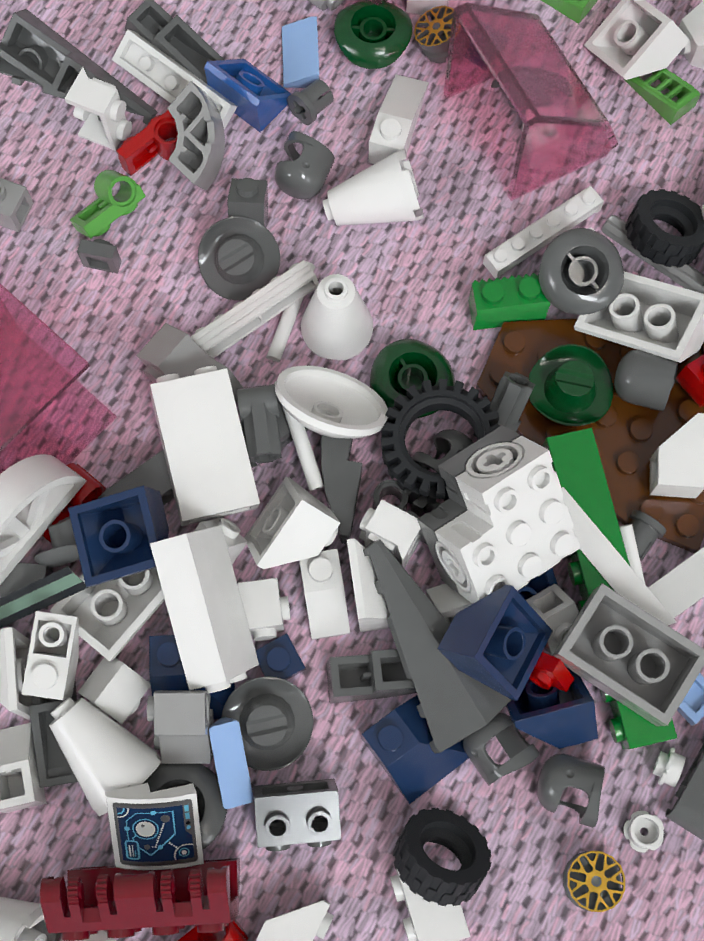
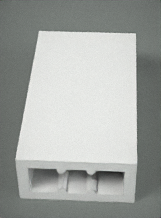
M206 366L195 370L192 376L179 378V374H168L158 377L156 379L157 383L150 384V396L181 526L257 509L260 501L227 368L217 370L216 366Z
M222 526L202 529L150 543L189 690L205 687L208 693H213L231 687L230 683L246 679V671L259 665Z

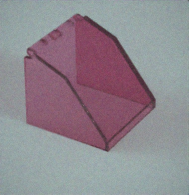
M468 2L454 8L443 93L446 99L495 77L524 123L507 195L510 201L606 157L610 150L619 145L609 121L537 14Z
M1 284L0 474L15 463L40 454L52 455L65 465H68L117 416L76 380L90 367V364Z

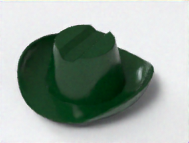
M362 0L347 6L338 13L334 23V34L341 51L349 61L362 68L380 69L391 65L405 51L412 36V21L405 11L384 0Z
M401 339L387 345L375 358L370 373V388L383 399L387 408H393L394 400L400 394L403 397L407 395V388L415 385L418 390L422 388V382L430 380L431 385L435 386L438 385L439 379H447L448 386H455V377L450 363L436 348L416 339ZM439 410L427 412L418 418L429 416Z
M567 344L551 349L536 362L528 377L535 384L529 397L532 405L543 416L561 425L583 426L594 423L608 412L613 400V382L606 363L600 355L585 346Z

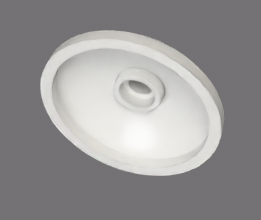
M305 365L287 368L277 378L275 392L283 408L303 426L318 434L332 438H363L379 432L387 421L386 412L388 408L383 399L369 386L347 374L324 367Z

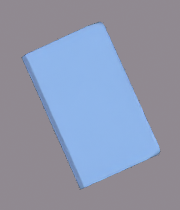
M317 16L308 17L282 26L283 88H306L319 79Z
M228 717L220 718L209 727V736L224 809H231L252 803L254 798L239 721Z

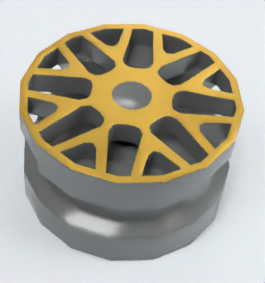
M439 6L426 11L419 18L414 29L418 45L431 62L445 63L446 58L450 56L456 58L467 45L468 35L466 29L460 22L458 13L451 7Z
M585 851L575 855L567 863L563 872V887L567 897L575 906L585 911L604 912L614 908L621 901L625 892V875L621 865L612 856L601 851Z

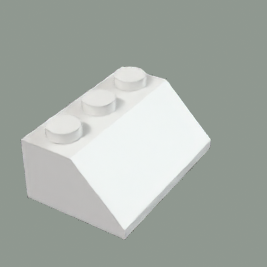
M624 271L623 287L617 298L601 311L580 315L574 328L579 332L681 363L697 353L704 342V294Z
M153 568L89 587L57 602L50 612L79 617V636L108 661L112 662L165 601L157 569ZM82 573V575L79 578L84 581V576Z

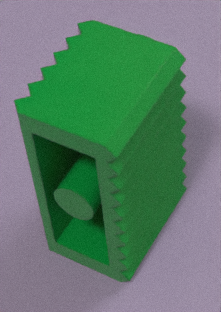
M534 273L531 276L525 274L524 277L518 275L516 278L511 275L509 279L504 276L501 280L496 278L494 281L489 278L487 282L483 279L480 282L474 280L468 300L473 330L502 327L504 322L545 320L550 307V302L540 287L539 274L537 276Z

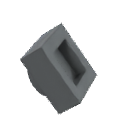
M81 239L77 253L83 267L118 274L122 261L116 246L102 239H95L94 241Z

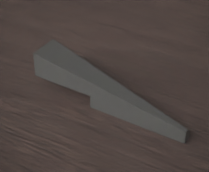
M24 9L13 13L0 43V73L12 76L11 83L21 86L24 81L32 82L43 86V93L65 99L83 67L88 78H96L116 86L120 100L126 102V111L144 116L143 123L148 124L158 112L30 11Z
M379 539L370 543L363 549L365 556H370L378 579L374 584L377 593L384 596L390 614L387 622L406 677L413 680L420 701V705L417 706L421 718H426L433 741L429 743L435 754L441 753L486 726L511 699L459 671L437 649L450 624Z

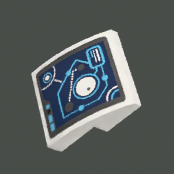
M148 783L105 792L115 867L134 870H164L204 864L197 793L193 783L150 792Z

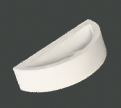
M40 454L25 458L0 474V585L86 483L83 477L52 455Z

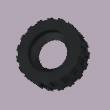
M659 189L658 191L650 190L647 194H643L637 201L625 224L626 236L628 240L630 239L633 248L637 249L643 257L652 260L653 263L662 264L665 267L677 266L678 268L683 267L685 264H691L704 247V218L700 206L692 202L687 196H682L672 190L671 192L665 191V189ZM653 220H660L672 225L683 237L665 232Z
M431 808V810H419L417 815L413 814L406 823L393 849V856H395L394 866L395 869H398L402 882H405L414 894L417 893L422 896L423 900L432 901L441 906H446L447 904L457 906L463 901H469L482 884L492 863L490 862L492 856L491 849H488V842L485 836H482L479 829L468 822L467 818L462 815L459 816L451 810L446 809L445 811L439 810V808ZM432 842L449 849L459 859L461 863L460 869L457 871L449 870L436 864L425 853L423 849L424 844Z

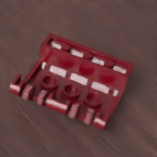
M240 858L203 860L204 864L164 870H134L115 866L73 868L67 870V888L64 876H59L55 879L54 876L44 877L40 885V902L48 933H62V941L89 939L90 935L97 934L99 930H107V938L135 936V932L142 931V928L152 927V935L156 936L180 933L179 929H184L185 925H197L198 933L224 931V927L228 926V923H231L239 914Z

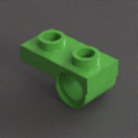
M104 170L96 177L94 182V190L98 199L72 217L70 221L78 232L88 238L100 236L109 230L111 223L117 218L133 212L137 208L138 202L145 198L146 195L140 185L136 184L132 178L114 170ZM120 182L119 192L112 196L113 186L115 183Z

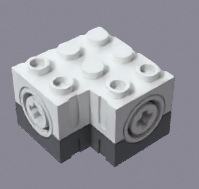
M504 426L498 427L437 466L441 477L446 482L447 486L445 488L449 499L438 505L439 507L431 513L428 512L417 519L441 580L472 604L504 585H511L518 591L527 585L528 581L536 576H540L558 564L562 558L571 555L581 548L578 537L575 536L573 531L574 525L568 507L562 497L564 494L557 473L553 470L551 464L553 461L550 451Z

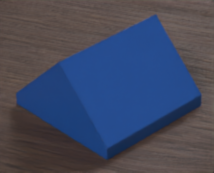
M230 59L206 62L204 69L207 84L237 106L234 113L260 133L288 105L287 99L291 93L247 60Z

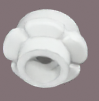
M674 747L670 748L668 754L660 751L652 774L659 776V785L665 783L675 787L682 773L686 757L675 753Z
M647 811L634 812L631 815V819L624 824V836L626 839H629L631 848L637 852L645 853L648 849L656 850L661 846L664 839L662 821L656 815H649ZM643 827L647 829V835L645 836L640 833Z

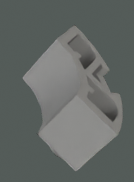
M190 81L167 108L175 119L178 131L176 148L169 161L194 185L207 190L214 182L221 168L225 151V133L220 113L212 99L204 90Z
M167 323L161 327L136 355L146 366L143 370L144 374L154 383H157L156 379L158 377L168 374H179V378L192 376L195 370L206 366H216L217 370L227 368L207 354L187 333ZM227 368L236 403L238 401L237 389L243 388V386L230 369Z
M157 690L154 692V696H148L147 720L154 721V749L160 750L161 764L211 763L213 752L209 727L214 723L213 709H210L211 696L207 690Z

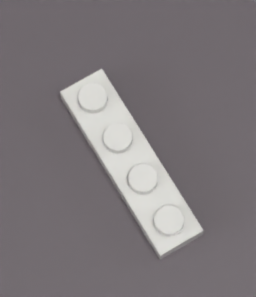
M127 29L112 60L170 103L192 81L212 99L220 113L225 129L237 106L138 33Z

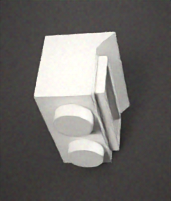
M82 67L65 97L66 103L75 106L73 116L85 121L78 136L116 151L120 142L129 138L132 130L131 121L126 120L125 117L126 102L120 100L116 86L96 78H88Z
M381 500L376 510L370 507L364 515L359 526L362 529L359 538L365 541L364 547L380 539L405 569L420 542V535L418 533L421 528L417 520L418 518Z

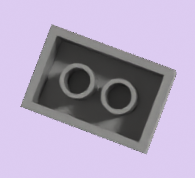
M604 584L599 585L593 590L552 655L561 659L568 669L655 726H668L704 666V649Z

